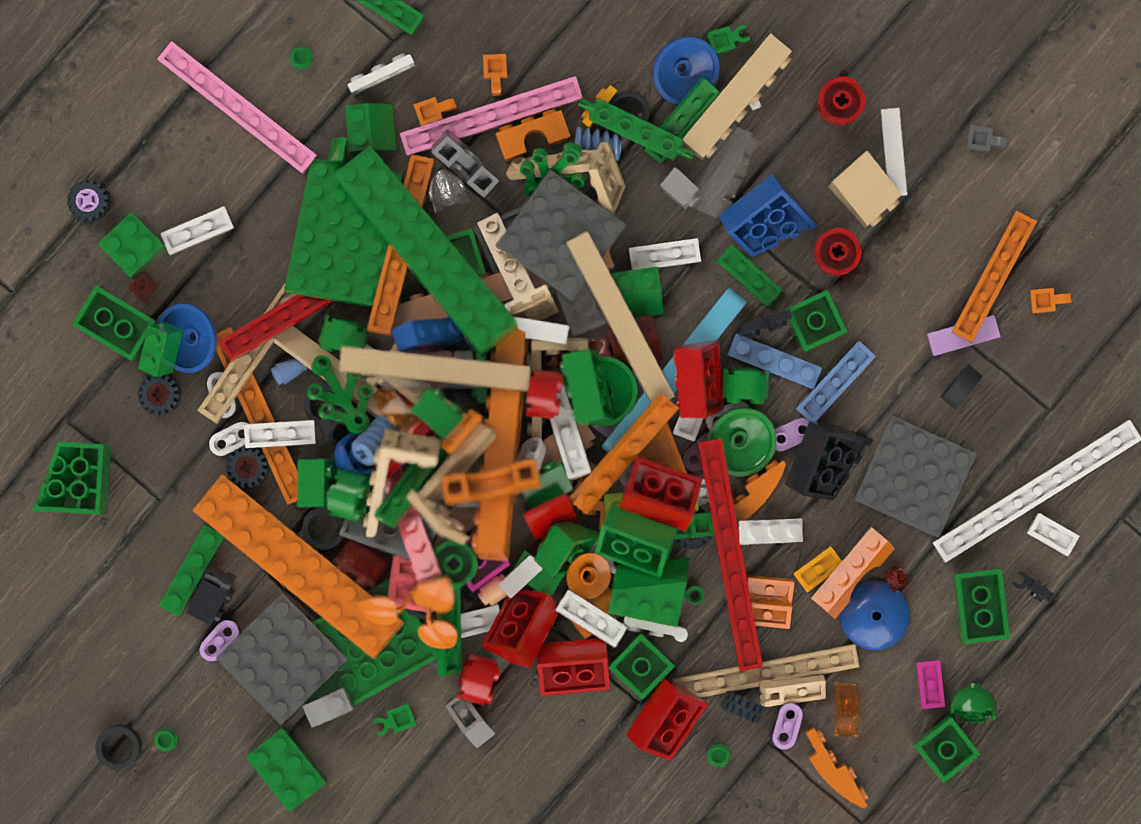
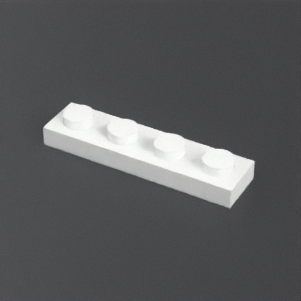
M563 384L562 393H557L556 399H561L559 416H554V419H550L570 481L590 474L591 469L576 421L573 420L570 402Z

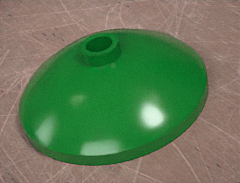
M601 357L607 387L611 391L609 396L615 420L595 424V426L607 427L622 422L626 415H629L638 399V384L635 375L626 364L615 358ZM570 398L571 405L574 407L572 398Z
M735 408L722 414L713 424L708 436V440L722 439L727 471L729 475L748 476L760 471L769 463L776 448V433L771 421L764 414L752 408ZM741 435V439L735 442V437Z

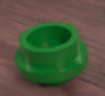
M299 46L291 51L290 62L296 69L304 70L312 64L313 55L308 48Z
M163 728L156 733L154 743L159 750L167 752L176 747L178 737L172 729Z
M714 744L707 752V759L714 767H723L730 760V751L723 744Z

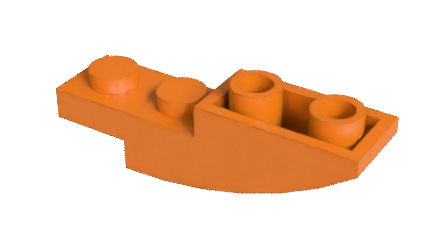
M774 460L765 467L767 470L760 476L755 473L745 480L747 485L744 486V489L749 495L745 497L742 493L733 499L735 515L738 521H745L768 499L783 474L786 466L784 461L778 463L777 460Z
M811 727L804 731L815 750L808 758L822 778L850 802L862 808L867 807L865 800L868 799V796L862 786L860 788L856 786L854 780L857 779V776L852 767H846L843 763L835 767L834 764L838 761L831 750L827 752L823 743L827 741L821 730L816 731Z

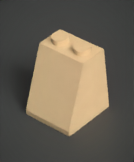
M868 151L862 154L828 186L865 228L869 224L874 227L883 218L880 214L886 209L889 211L893 210L900 203L898 198L902 195Z

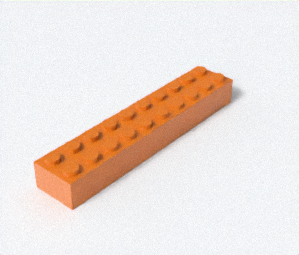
M517 328L496 345V350L491 352V363L527 366L530 338H525L526 332ZM491 387V396H487L486 401L489 419H485L484 425L496 432V438L482 453L485 463L480 465L479 474L500 470L517 462L525 391ZM515 493L477 500L480 506V511L475 513V525H477L478 534L473 535L472 548L475 549L480 559L508 561Z
M221 475L192 510L372 658H376L405 623L399 617L391 625H377L368 620L357 604L359 601L372 598L373 596L226 476Z

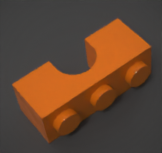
M551 109L543 112V117L534 119L532 116L521 120V125L513 127L512 124L499 128L500 132L496 133V137L505 162L527 155L524 141L532 133L542 134L546 138L549 147L571 139L562 111L556 112V109Z

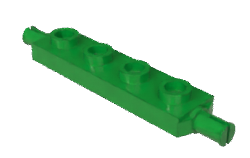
M581 98L578 107L590 112V121L671 160L680 155L691 161L695 153L683 147V138L600 98L595 103Z

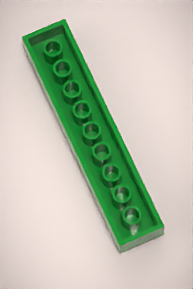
M371 146L367 147L334 173L337 183L481 357L518 328L517 321Z

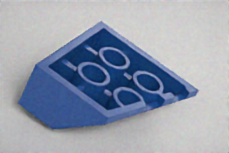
M774 174L770 175L718 216L728 234L751 257L777 246L779 241L787 237L793 239L799 236L798 232L807 228L812 230L818 227L798 199Z

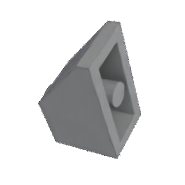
M676 167L660 185L664 193L685 210L688 206L693 207L700 198L698 195L700 193L699 188Z
M345 687L302 706L311 727L332 720L354 709V705Z
M454 698L445 706L464 735L476 748L495 735L492 728L472 702Z

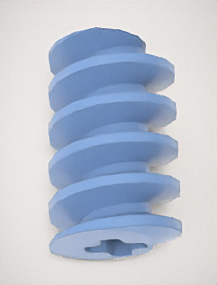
M577 127L575 143L580 145L582 150H597L600 143L609 142L615 160L619 161L622 136L619 138L618 134L614 132L612 137H609L608 130H605L603 135L600 136L599 129H596L594 134L591 135L590 128H587L584 134H582L581 128Z
M385 416L377 417L367 430L353 442L352 451L359 462L367 466L374 464L376 449L380 450L385 429L399 431L397 424L392 419Z

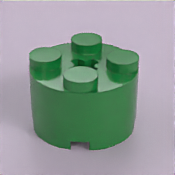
M326 314L318 339L320 343L319 348L331 352L333 350L341 351L342 347L365 348L370 333L367 329L368 327L363 330V324L339 317L338 320L334 318L332 320L333 315Z
M723 368L722 397H725L728 403H741V399H749V402L753 404H765V399H769L770 370L764 369V374H761L759 369L732 368V373H728V368Z
M339 470L334 477L338 479L336 486L331 485L327 509L331 511L329 514L332 516L358 522L365 513L369 514L371 507L366 505L368 494L373 491L374 485H370L371 478L369 476Z
M450 540L440 544L434 550L442 575L435 577L436 580L448 577L451 587L456 588L467 584L473 579L478 569V558L476 552L469 544H460ZM453 557H456V560L461 563L460 566L456 567V570H452V566L448 565V561H452Z

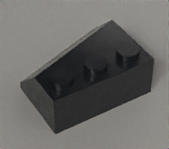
M809 421L785 485L803 496L834 500L848 480L849 470L854 463L858 464L862 459L861 452L866 445L870 446L874 439L841 426Z

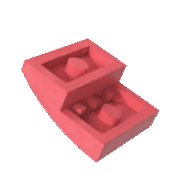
M395 555L390 575L388 598L393 599L397 607H400L409 597L410 592L415 591L418 580L411 561ZM414 599L405 607L406 609L427 612V608L418 606Z

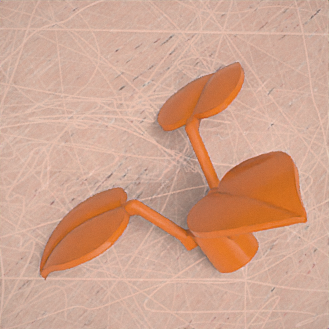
M448 577L437 581L428 580L421 584L418 581L415 591H411L409 597L398 608H396V602L387 597L367 598L359 601L357 604L360 611L371 622L377 625H391L397 621V613H401L408 603L414 599L418 606L427 608V624L421 625L418 628L419 637L425 644L438 649H448L455 646L458 633L451 623L443 620H437L433 623L431 621V609L436 612H445L453 605V590Z

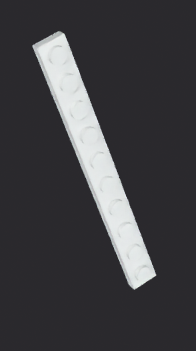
M1127 420L932 542L944 562L951 560L1141 441L1139 433L1132 422Z

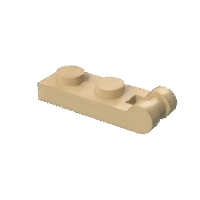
M824 675L775 682L763 680L760 682V692L762 693L760 703L762 706L770 707L826 699Z

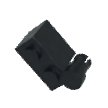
M210 565L186 613L212 626L215 622L219 623L225 611L222 610V607L226 601H231L236 591L232 588L237 576L230 572L225 573Z

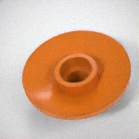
M584 553L576 557L569 565L566 576L567 584L571 592L583 599L596 598L608 587L611 571L609 564L602 556L595 553ZM588 571V576L583 578V573Z

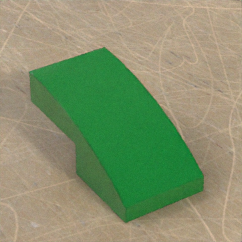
M338 137L331 140L328 157L329 163L336 164L337 162L344 164L348 146L347 138Z
M710 513L694 514L686 531L669 526L677 530L675 539L714 536Z

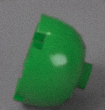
M967 684L966 688H962L954 694L950 704V717L955 719V715L960 716V721L971 723L987 722L988 717H992V721L997 718L996 700L992 693L981 688L980 684Z

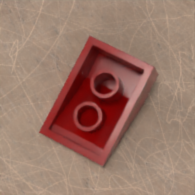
M566 494L523 514L535 539L541 538L542 542L546 540L549 535L548 530L555 523L566 521L574 523L578 519Z

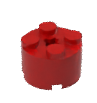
M841 76L828 81L822 87L817 97V109L820 117L833 126L852 124L864 109L866 99L864 91L854 79ZM843 97V101L847 104L841 107L835 100Z
M843 228L826 231L819 237L813 248V259L817 268L824 274L833 277L844 276L851 272L858 265L862 255L861 246L855 234ZM837 247H839L840 253H842L843 256H838L837 258H835L834 253L831 250H835Z
M531 369L530 376L533 377L529 378L526 416L554 419V416H559L561 399H556L557 393H562L563 376H560L559 372Z
M468 653L467 656L470 661L465 660L458 681V686H461V693L456 691V698L484 705L485 702L490 704L494 693L491 686L493 680H498L500 667H498L496 660Z

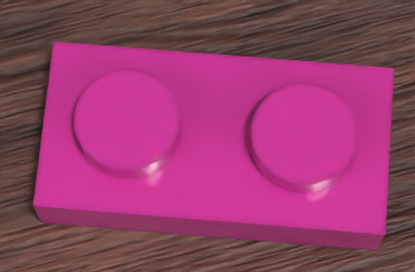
M940 660L916 662L921 709L945 707Z

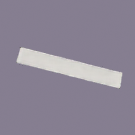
M899 108L881 109L886 173L902 195H907Z
M513 317L517 321L518 329L526 332L525 338L566 344L569 326Z

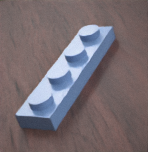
M735 334L727 356L762 370H770L772 374L812 390L822 370V367L744 336L740 337L739 334Z
M858 341L800 403L796 410L807 420L816 422L876 356Z

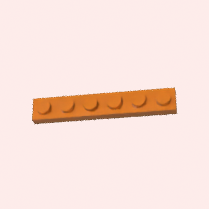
M1018 211L1015 212L951 333L970 343L974 341L1037 222L1036 220Z
M660 393L571 495L569 500L587 514L678 410V407Z

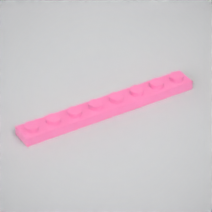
M172 41L158 57V61L302 174L305 173L312 161L316 159L317 155Z
M574 76L402 132L400 136L406 154L410 156L411 154L432 149V145L447 129L459 139L579 101L583 97L577 78Z

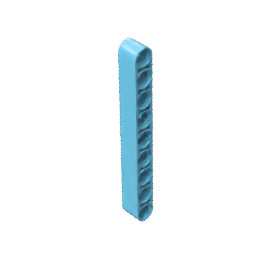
M729 287L683 345L717 340L747 301ZM672 358L662 370V373L674 394L678 388L675 385L676 365ZM646 393L642 395L629 415H626L601 448L607 453L651 404Z

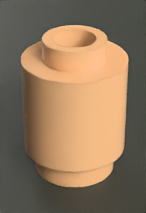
M503 573L499 576L495 575L479 587L481 592L477 595L485 605L490 604L494 606L507 596L499 587V584L506 578Z

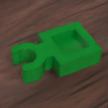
M746 25L738 26L733 32L730 31L729 26L707 32L709 44L717 55L735 50V42L745 44L750 41V37L741 38L739 36V32L745 30Z
M409 703L387 711L389 718L378 717L373 721L374 724L378 722L384 724V730L377 732L379 736L386 734L389 728L392 727L394 733L417 725Z

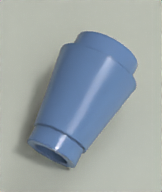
M297 359L275 364V367L271 368V373L277 385H286L303 371L307 370V368Z

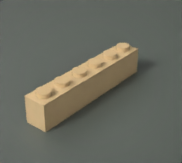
M770 33L685 135L683 145L695 152L694 154L701 160L705 156L710 158L718 149L715 144L720 138L725 140L733 131L730 126L735 120L739 123L748 113L745 111V108L750 103L754 105L762 96L760 90L765 85L769 87L777 78L774 75L779 68L784 70L792 60L789 57L792 51Z

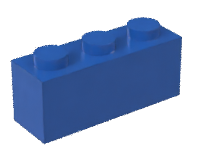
M450 318L411 320L392 330L398 352L443 349L465 339L462 332Z

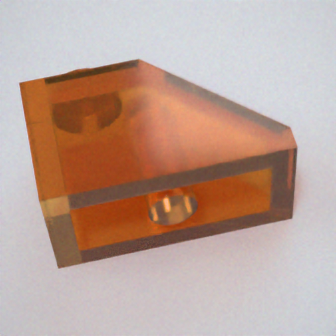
M386 382L373 394L379 412L395 428L399 430L412 422L415 414L410 411L412 408L411 404L391 384Z
M835 682L834 736L858 737L860 724L858 683Z

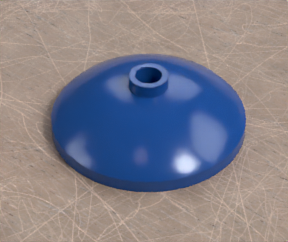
M692 36L680 37L665 45L657 55L653 66V81L657 91L667 101L678 105L701 77L714 87L719 76V60L714 49L704 40ZM683 63L682 69L678 70L679 64Z
M182 303L168 308L162 314L158 323L166 322L183 330L174 369L184 373H193L204 369L213 359L217 346L216 331L211 319L201 308L193 304Z
M875 580L856 585L851 593L850 602L840 613L841 626L846 636L857 646L868 650H882L896 644L905 634L910 620L909 606L903 594L893 585ZM876 611L881 615L879 620H874L872 614Z

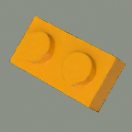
M611 85L607 89L603 87L595 99L598 100L600 98L609 103L617 95V90ZM585 110L581 116L584 119L582 125L591 129L594 122L589 120L590 112Z
M830 546L793 574L805 591L809 592L828 578L842 560Z

